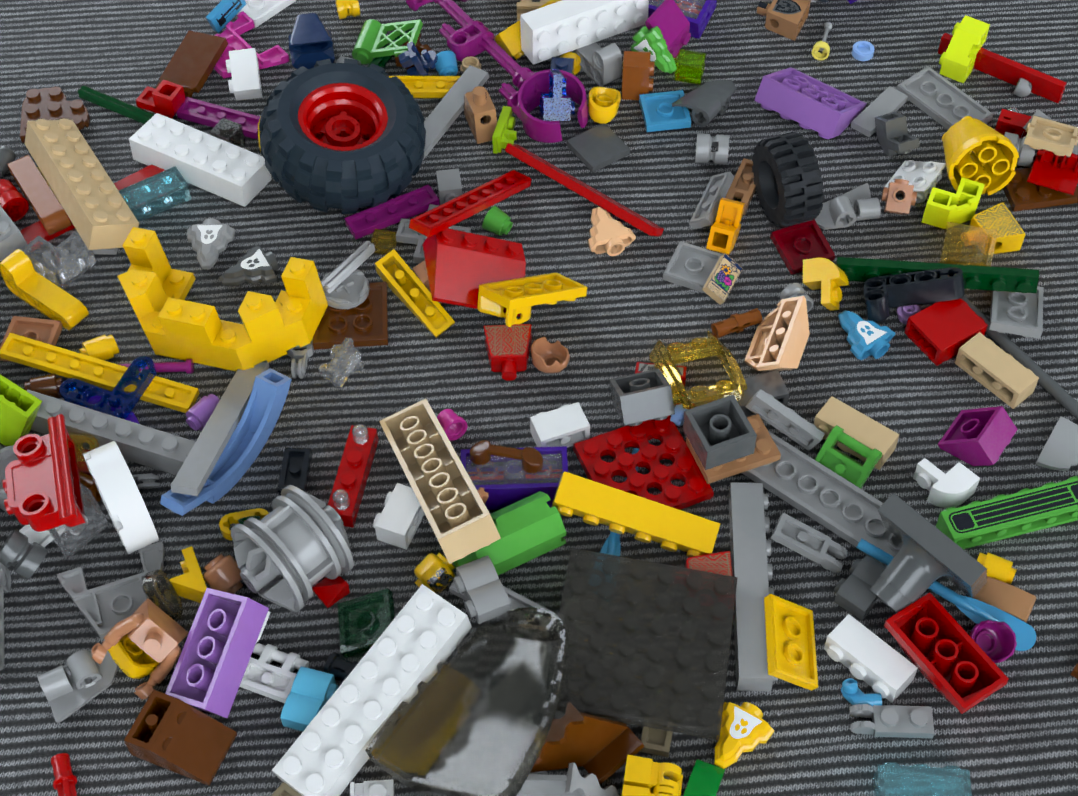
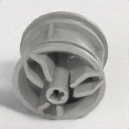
M288 485L282 489L281 496L273 499L272 512L260 521L250 517L244 521L243 525L236 524L231 528V537L234 543L237 565L241 570L240 576L247 587L254 593L258 592L259 596L297 613L304 607V602L312 598L313 585L323 577L336 579L341 572H349L354 566V561L343 521L337 511L329 505L326 506L325 502L293 485Z

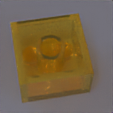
M947 222L938 263L991 267L998 230Z

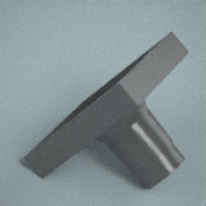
M892 493L878 509L885 528L899 538L903 544L899 552L880 574V578L869 590L896 614L914 603L939 577L945 576L971 598H974L987 583V568L895 493Z

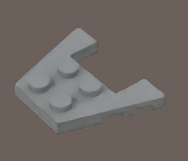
M162 541L138 550L144 572L88 590L82 567L57 574L60 584L101 640H104L103 638L116 623L131 616L147 598L159 607L165 548Z

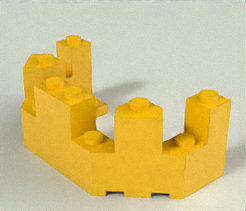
M133 227L122 245L131 266L127 272L117 277L155 355L184 361L192 359L193 363L231 371H237L238 369L247 370L254 368L255 365L267 360L269 363L287 354V350L298 345L301 348L310 344L328 306L314 261L290 257L281 275L286 291L281 290L276 302L271 295L248 291L238 309L243 324L220 320L215 306L185 300L196 278L191 272L171 269L155 231Z

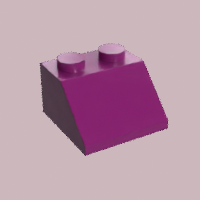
M665 0L645 22V26L649 30L655 26L660 28L666 41L667 49L673 55V58L677 56L683 45H687L690 40V22L674 0Z
M1003 406L961 410L937 445L940 449L972 466H990L999 460L1000 455L1011 442L1018 429Z

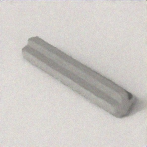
M365 241L321 281L323 290L329 294L375 252V245L370 241Z

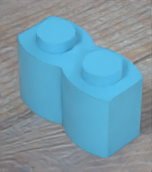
M303 666L300 667L281 713L280 719L284 727L299 731L305 730L338 689L333 674Z

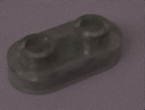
M162 570L146 573L142 582L144 593L173 620L180 619L183 613L182 602L166 574Z

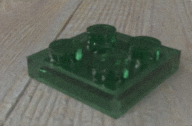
M389 588L338 604L340 651L345 658L369 651L394 620L393 592Z

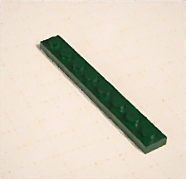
M837 257V266L844 271L848 281L865 282L867 279L878 276L950 267L962 270L964 287L971 290L1036 293L1039 281V270Z

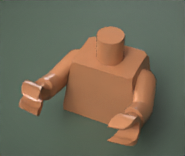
M147 598L131 616L115 624L103 638L105 640L102 644L97 643L92 647V658L98 664H101L107 651L112 646H115L124 635L128 634L129 639L156 662L160 663L150 673L148 681L135 688L136 692L134 693L140 699H147L152 691L156 690L153 687L157 683L160 684L172 670L181 654L179 643L189 632Z

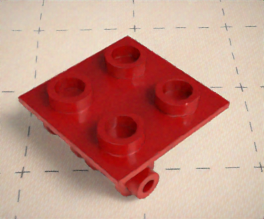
M1038 150L1027 182L1074 195L1078 183V155L1072 153L1071 157L1067 158L1066 155L1058 156L1048 150Z

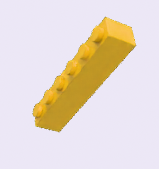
M565 471L561 476L552 503V507L555 506L559 514L572 517L574 514L583 517L582 521L587 524L598 526L601 523L609 526V530L614 533L624 534L628 532L634 534V538L638 541L645 543L654 541L660 543V547L665 550L676 552L678 549L687 552L686 556L688 557L712 554L720 523Z

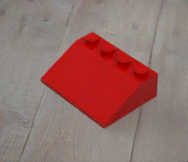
M449 228L431 237H427L423 243L432 301L478 309L479 285L525 278L526 260L521 243Z

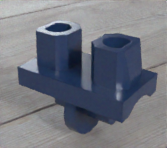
M413 41L408 43V51L398 55L403 69L414 65V67L407 70L408 76H429V67L430 69L436 67L437 54L426 49L422 50L420 54Z

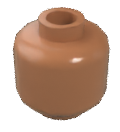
M220 554L204 566L206 571L203 574V578L211 589L234 594L243 586L240 582L242 580L240 576L241 570L238 568L237 561L233 556H223Z

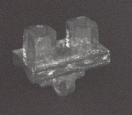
M345 338L341 345L334 344L330 350L331 362L322 363L319 372L323 379L331 380L335 388H342L352 372L360 373L364 367L363 362L360 360L362 355L354 347L353 339Z

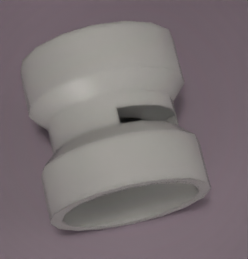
M799 283L788 285L780 294L781 300L805 296L807 313L814 304L812 299L804 294L805 290Z

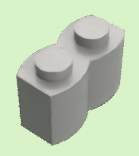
M488 555L456 567L457 577L453 578L458 593H464L468 600L464 604L470 618L475 617L477 623L481 624L510 612L511 603Z

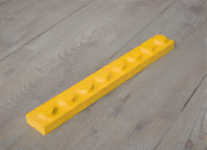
M9 333L0 349V357L2 359L186 413L194 406L200 394L198 388L13 333Z

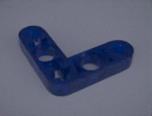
M140 356L133 360L112 392L79 379L71 378L61 384L60 393L64 401L126 419L155 377L156 367L150 357ZM130 384L137 386L136 390L131 393L124 392V388ZM93 396L101 397V400L96 404L88 403L89 399ZM119 406L122 407L121 409H115L114 411L111 408H118Z

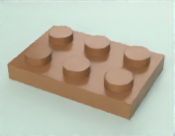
M759 414L747 417L757 434L754 453L708 470L704 469L689 439L686 437V444L707 484L780 460L781 453Z

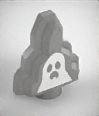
M212 218L204 220L202 224L192 225L191 228L187 229L188 242L192 243L193 251L197 252V261L202 270H209L218 261L219 253L226 250L227 244L233 241L235 235L234 228L227 224H221L220 221Z

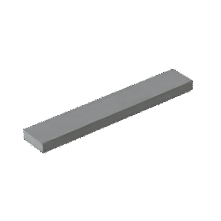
M469 65L424 121V128L426 130L424 159L464 110V94L473 91L477 86H483L489 79L488 72Z

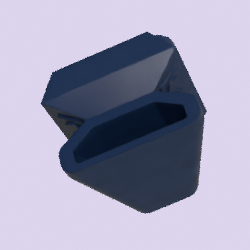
M316 13L298 15L292 34L288 36L292 66L296 69L302 66L311 69L316 65V61L330 59L331 63H333L335 56L331 31L325 28Z

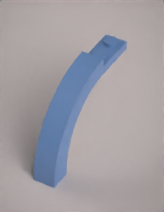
M271 368L257 375L242 418L200 494L192 496L173 493L169 490L161 496L160 504L172 512L183 516L205 501L214 504L229 492L253 464L266 444L280 416L292 379Z

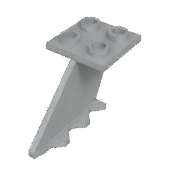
M507 748L502 749L494 796H619L616 787L613 785L602 789L596 775L593 773L582 777L574 762L569 763L568 775H547V771L510 775L505 768L517 754Z

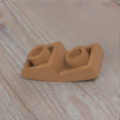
M987 577V583L974 599L992 605L1026 623L1036 601V596L1010 584Z

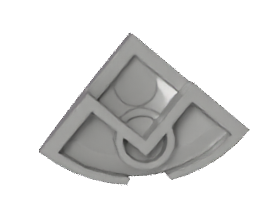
M1060 416L1036 465L1057 471H1069L1070 466L1078 465V425Z

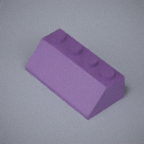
M206 588L165 694L180 699L196 709L228 718L269 608L248 597Z

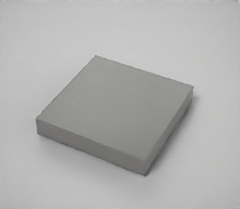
M680 241L663 273L662 280L705 293L702 288L720 256L723 254Z

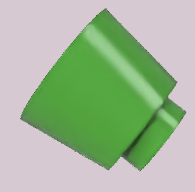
M493 206L485 216L482 228L497 235H507L512 228L513 222L510 221V216L497 206Z

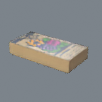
M723 254L720 256L702 290L721 305L728 297L743 268L727 254Z

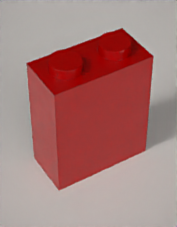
M960 298L936 302L910 316L904 333L938 366L956 356L959 348L979 332L985 335L988 325L982 317L978 316Z

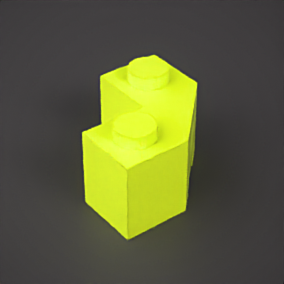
M966 15L960 23L957 22L952 31L953 37L946 52H943L940 57L939 64L941 69L939 74L964 83L973 70L977 53L986 42L990 24Z
M961 178L956 194L933 187L921 222L946 229L970 221L975 215L985 184Z

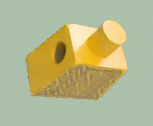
M1000 203L974 215L968 231L962 233L961 239L965 246L976 244L982 254L991 255L1020 250L1026 234L1006 205Z

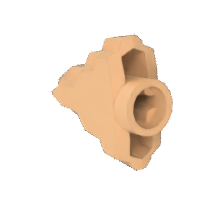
M597 207L592 209L591 223L593 227L590 229L591 238L588 239L591 252L596 254L607 252L609 256L621 254L625 247L629 246L636 239L635 234L630 228L624 227L620 221L614 220L610 213L603 208Z

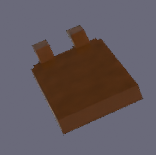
M189 30L160 76L156 88L164 79L183 86L185 98H192L193 92H200L228 45L226 38Z

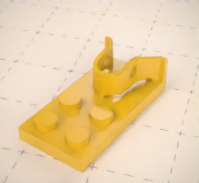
M557 272L479 285L478 311L506 318V326L511 327L514 324H522L528 321L531 317L532 306L540 304L554 305L557 304V301L562 300L575 301L576 298L587 295V287ZM517 314H521L519 319L516 318Z

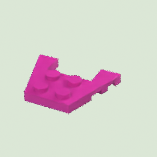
M244 11L237 15L238 19L235 22L230 21L226 25V30L220 35L218 33L214 35L224 37L228 42L226 49L214 67L223 78L232 77L231 73L227 72L226 60H229V51L252 48L240 36L255 28L254 21ZM279 45L260 54L257 53L259 70L290 61L289 55Z

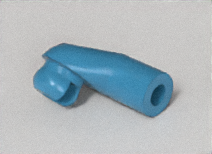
M852 678L845 679L842 682V696L851 705L869 704L871 706H882L881 693L864 694L858 688L857 681Z

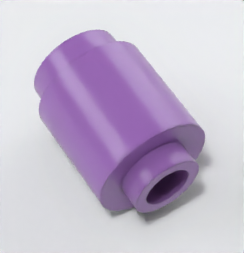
M213 394L203 396L186 412L187 424L195 431H202L220 399Z

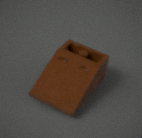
M153 690L125 737L124 742L132 756L209 786L235 740L237 732L182 700Z

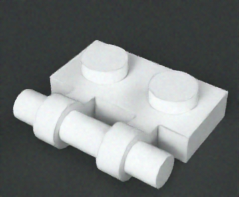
M256 643L253 653L260 657L258 660L250 657L239 687L285 703L297 675L293 671L299 670L301 666L308 668L309 661L301 659L299 654L293 652L287 654L279 651L274 645L267 644L265 646ZM275 661L283 664L282 668H279L271 665L270 663Z

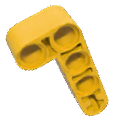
M16 249L0 262V273L8 289L50 319L61 321L63 328L71 330L88 316L89 312L85 305L37 273L31 260L22 250Z

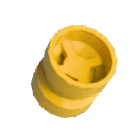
M335 0L339 20L346 19L350 15L353 17L360 16L358 0Z

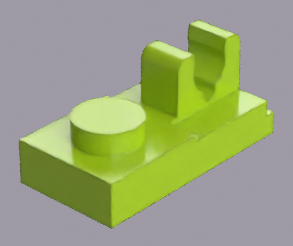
M503 106L492 136L493 153L495 154L501 153L508 143L514 144V140H517V132L514 131L516 119L512 117V107Z

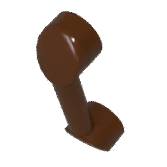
M482 440L475 443L470 449V460L477 465L488 463L491 460V455L522 460V468L527 473H537L543 468L542 455L531 447L517 449L492 445L489 441Z

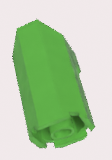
M539 491L496 512L490 513L501 539L453 562L455 568L488 555L497 574L500 575L566 544V539L562 538L566 536L564 524L555 506L551 508L548 506L547 502L551 500L548 494Z

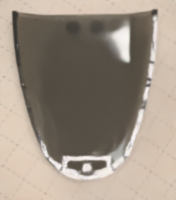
M525 607L507 611L508 616L493 625L487 621L456 646L457 654L447 664L443 662L438 663V672L428 683L421 681L417 685L418 694L408 704L403 701L386 721L365 750L371 761L410 788L448 796H516L525 783L545 743L562 691L569 642L567 631L560 617L547 609Z

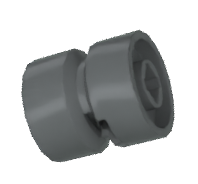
M15 529L0 548V562L6 567L14 566V572L28 580L37 570L47 555L48 550L37 542L30 544L28 537Z

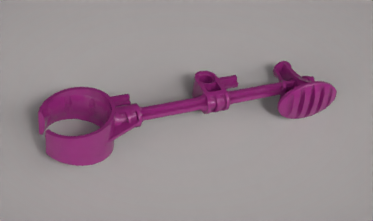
M406 0L407 5L414 12L420 6L434 1L462 27L455 31L449 24L444 23L442 28L439 29V33L447 40L448 48L455 53L457 61H462L470 56L474 57L486 50L513 77L512 82L519 90L516 91L509 83H503L499 93L508 101L507 106L512 107V112L522 121L524 132L531 139L544 143L562 141L559 121H544L530 114L537 106L552 100L562 99L578 103L580 105L577 113L579 125L581 128L586 126L589 117L586 91L582 82L576 76L558 69L542 70L535 73L527 67L522 68L494 41V34L481 21H473L453 0Z

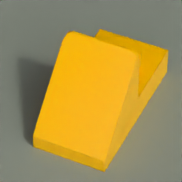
M191 546L182 549L185 560L181 561L180 564L184 574L171 578L168 582L175 595L201 603L207 587Z

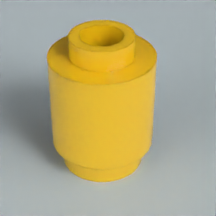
M104 334L82 342L83 348L79 349L81 354L104 361L114 358V355L119 353L117 343L112 334L108 336Z
M980 552L977 561L987 568V577L1011 585L1017 570L1012 568L1013 562L989 552L987 555Z

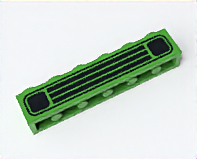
M1078 476L1070 477L1066 481L1058 483L1049 482L1042 487L1034 489L1025 488L1017 493L1006 496L1004 494L998 495L991 500L983 502L974 501L967 506L959 508L949 507L940 512L936 528L962 549H967L1077 521Z

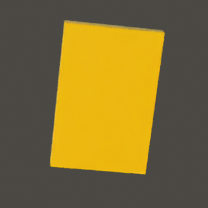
M773 594L764 597L768 675L811 691L818 688L813 611Z

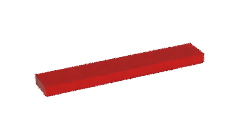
M943 34L938 54L942 55L943 52H946L953 37L952 35ZM982 47L976 55L973 67L1015 86L1020 78L1026 79L1032 85V93L1059 103L1062 99L1067 82Z

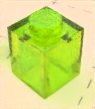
M680 49L678 58H674L677 67L675 70V81L701 85L705 70L706 53Z

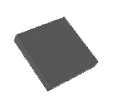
M599 124L567 140V147L592 173L630 154V148L606 124Z

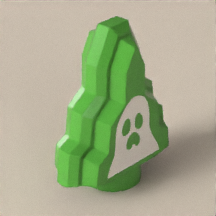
M643 26L632 37L635 42L631 45L630 50L635 52H651L650 61L655 62L658 69L665 73H673L677 67L673 55L667 49L662 31L658 26L650 30Z

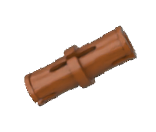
M758 308L741 314L735 313L730 318L712 323L711 330L716 339L730 333H740L747 327L760 324L763 320Z

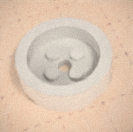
M112 441L84 453L85 462L121 542L125 546L127 554L159 541L146 505L116 442Z

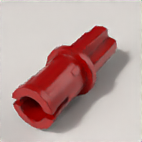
M59 753L51 758L55 778L53 781L54 789L57 790L58 796H77L75 787L77 777L73 775L69 754Z

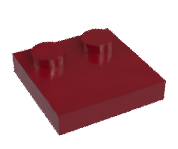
M815 219L774 231L770 236L791 275L803 271V260L826 258L834 261L836 256Z

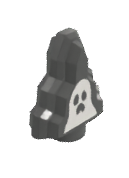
M257 245L248 250L247 255L240 258L237 265L227 269L219 279L223 286H238L243 283L253 285L261 282L269 284L277 281L274 271L278 270L279 267L272 251L264 253L262 248Z

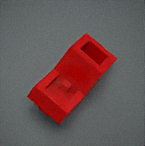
M163 79L156 89L147 86L136 99V104L139 108L159 113L172 119L185 102V93L183 86Z

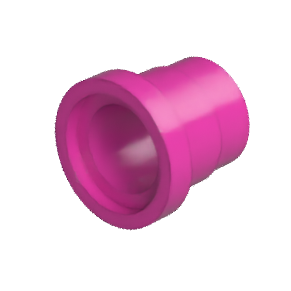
M444 409L437 416L450 441L457 440L465 434L468 427L467 422L462 417H458L452 409Z

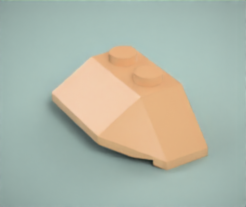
M805 296L782 299L777 304L778 307L770 312L758 325L744 360L747 365L757 371L769 372L798 368L810 335Z

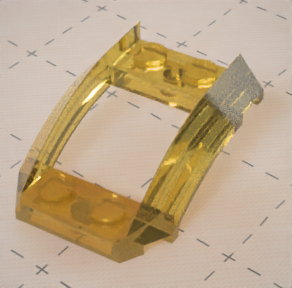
M707 330L708 339L704 337L694 338L692 342L684 344L675 342L665 347L658 340L649 355L650 362H654V367L662 372L671 385L674 405L682 404L684 409H692L730 395H734L736 400H740L744 396V390H747L746 381L733 354L709 330ZM717 356L725 367L731 381L722 380L716 382L715 385L707 387L694 386L686 391L675 364Z

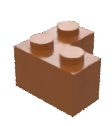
M624 51L622 75L623 100H639V95L653 92L654 78H649V76L654 77L655 62L650 61L651 52Z

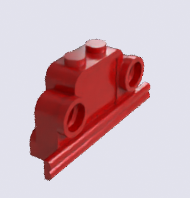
M62 414L48 418L49 434L41 437L37 434H28L15 442L13 451L18 459L6 466V479L2 480L4 491L7 494V498L4 499L7 513L9 515L14 514L20 524L30 525L34 531L38 532L64 524L68 527H74L86 523L76 446L66 429L65 417Z

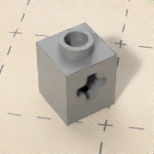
M459 168L436 171L440 205L463 195Z

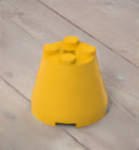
M965 116L943 134L942 141L948 179L956 191L958 190L961 178H966L985 184L982 194L987 193L989 196L1004 188L1016 174L1014 170L1019 158L1017 149L1007 137L981 120Z

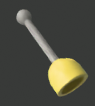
M831 22L824 24L825 31L822 41H818L813 46L812 56L817 60H825L829 56L830 46L826 43L829 30L833 26Z

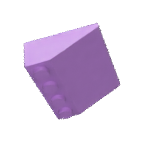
M792 67L763 76L754 100L760 103L762 108L769 111L774 110L780 113V117L794 120L804 129L817 131L818 135L825 139L839 136L863 111L867 104Z

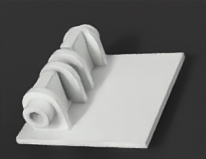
M905 160L885 187L888 188V184L890 182L894 183L895 179L908 180L909 185H914L913 191L917 192L916 203L924 202L928 194L931 193L932 188H935L937 182L942 179V170L946 163Z

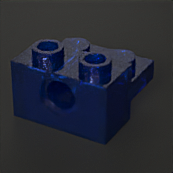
M550 69L549 92H540V116L543 121H570L571 115L575 114V101L566 92V78H564V75L559 69Z

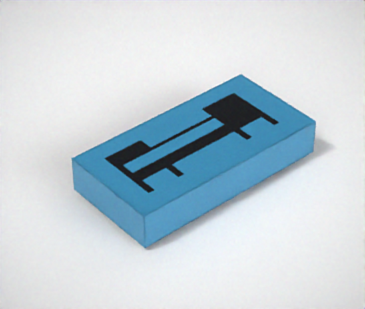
M222 0L206 16V19L212 29L219 33L246 5L245 0Z

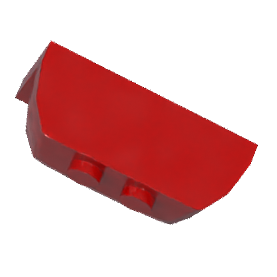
M930 592L885 621V628L892 634L912 663L918 667L922 675L961 714L1005 686L1009 680Z

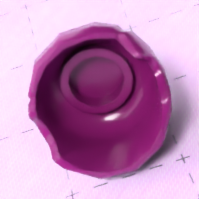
M981 621L971 629L969 634L994 663L1003 662L1011 657L1017 646L1016 635L1005 622Z

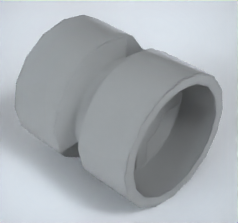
M1005 132L1004 136L1013 143L1018 151L1017 165L1030 168L1036 149L1024 144L1026 136L1021 139L1018 134Z
M697 133L695 163H708L712 160L714 164L727 165L730 135L717 134L712 138L710 134ZM711 146L718 147L717 152H711Z

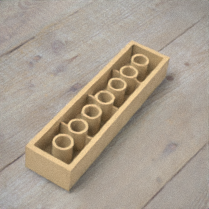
M62 118L60 120L38 119L37 121H28L25 146L88 250L123 248L122 245L133 227L139 228V222L73 120Z
M423 399L379 421L449 564L501 539L488 509L427 399Z

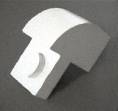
M926 458L917 464L913 477L922 488L930 491L927 501L942 508L957 507L963 504L975 493L980 480L976 474L960 462L945 474Z

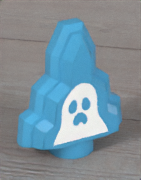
M847 310L839 313L838 318L841 327L848 333L847 341L851 345L850 351L857 359L863 360L871 355L875 359H879L888 351L890 347L889 342L895 336L893 330L887 326H880L874 321H865L858 314Z

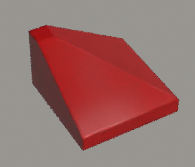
M339 576L336 579L326 577L312 587L313 592L327 608L350 593L348 583Z

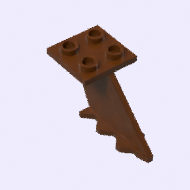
M569 702L567 703L565 715L560 719H548L544 723L542 734L538 738L525 739L521 742L518 755L511 760L505 769L510 775L565 769L569 768V763L574 762L577 767L583 766L589 774L593 773L596 775L599 784H602L626 763L627 755L634 756L645 746L613 709L601 718L578 712L572 703Z

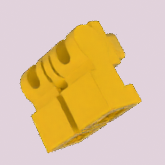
M627 755L622 796H681L682 769L672 763L653 762V759Z

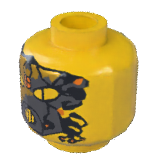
M440 552L437 555L429 553L414 569V573L418 578L415 584L419 588L423 584L436 594H439L455 577L453 572L455 566L452 563L449 564L448 560Z

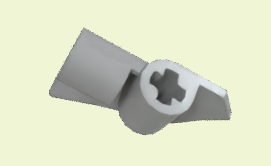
M865 183L823 203L821 213L816 217L815 221L823 230L849 227L855 221L878 219L881 215L880 202L877 197L871 198L869 184Z
M78 651L68 657L66 665L58 666L37 676L50 704L56 723L65 720L112 685L119 666L114 662L115 660L112 659L109 651H107L101 664L93 660L91 651Z

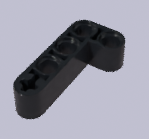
M950 267L867 279L864 283L863 295L867 319L874 322L883 321L889 317L891 307L960 299L965 295L963 272L960 268Z

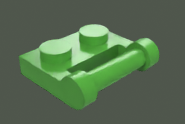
M836 425L830 432L815 460L861 489L874 466L880 460L882 452L877 449H870L844 433V429ZM839 441L865 457L867 460L864 465L834 447L836 442Z

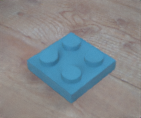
M683 90L639 95V103L647 132L691 128V117L688 108L672 107V103L684 96Z

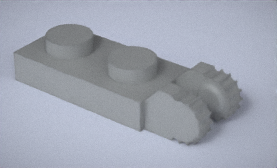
M782 513L770 538L835 573L841 572L843 567L841 561L835 558L842 560L848 554V550L831 540V537L785 513Z
M856 704L849 707L851 716L872 718V722L857 721L852 723L851 732L855 734L873 735L874 737L933 739L935 734L932 707L871 706L869 704Z

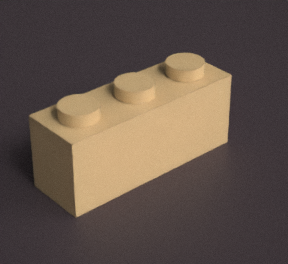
M980 332L959 348L955 360L957 366L1012 409L1033 394L1039 379L1030 369L1024 367L1012 355L1006 353Z
M833 396L818 412L814 420V425L825 433L822 439H827L832 429L838 425L844 429V433L872 450L877 449L882 452L880 460L874 466L878 470L881 469L894 452L899 439L898 433ZM839 441L836 442L835 445L844 452L856 456L864 463L867 460Z

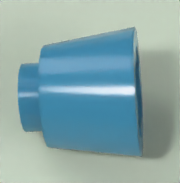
M441 51L438 53V60L435 63L438 74L440 76H456L458 66L455 53L452 51Z

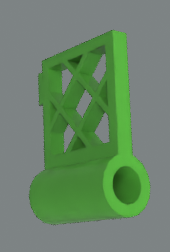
M373 19L366 20L354 46L352 56L355 60H359L361 64H370L375 57L392 55L399 57L398 55L408 51V47L401 46L407 41L409 43L413 41L416 45L423 23L421 19L381 24ZM387 31H393L392 33L386 36ZM400 35L402 36V37H400L399 39H397L396 41H394V42L392 41V40H394L395 38H397L398 36H400ZM388 43L390 44V45H388L387 47L381 49V48H382L383 46H385L386 44H388Z

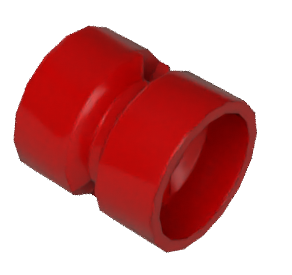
M0 179V206L13 222L18 221L26 215L29 208L28 201L9 180Z

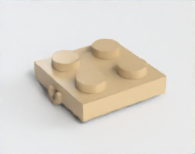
M1033 116L1031 123L1028 122L1025 131L1027 135L1024 144L1029 145L1033 149L1051 151L1058 156L1066 155L1071 157L1074 145L1077 146L1078 127Z

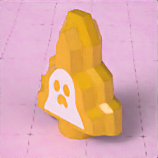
M722 702L717 713L719 724L716 732L719 740L715 746L714 764L723 769L737 762L743 752H752L759 743L766 744L773 735L774 729L762 719L763 712L754 704L743 702L739 706L731 702Z

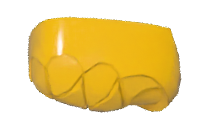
M593 87L588 96V112L591 119L600 124L610 122L617 114L621 93L612 88Z
M128 634L124 635L115 646L108 650L119 668L128 677L133 679H140L150 675L159 665L158 662L129 639Z

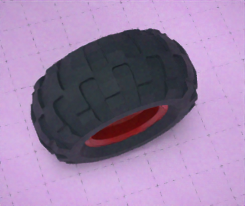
M344 58V63H331L330 59L316 61V65L311 69L302 66L291 72V76L287 78V81H281L269 96L267 106L264 107L261 113L259 123L261 154L265 159L266 168L273 179L279 183L280 187H283L289 196L299 203L306 200L313 209L327 213L329 208L342 209V214H356L360 207L367 206L368 208H373L387 202L389 197L396 198L410 184L412 175L415 176L424 159L426 130L424 128V116L417 101L414 100L409 89L405 87V84L397 76L389 78L385 69L375 64L365 67L359 64V60Z

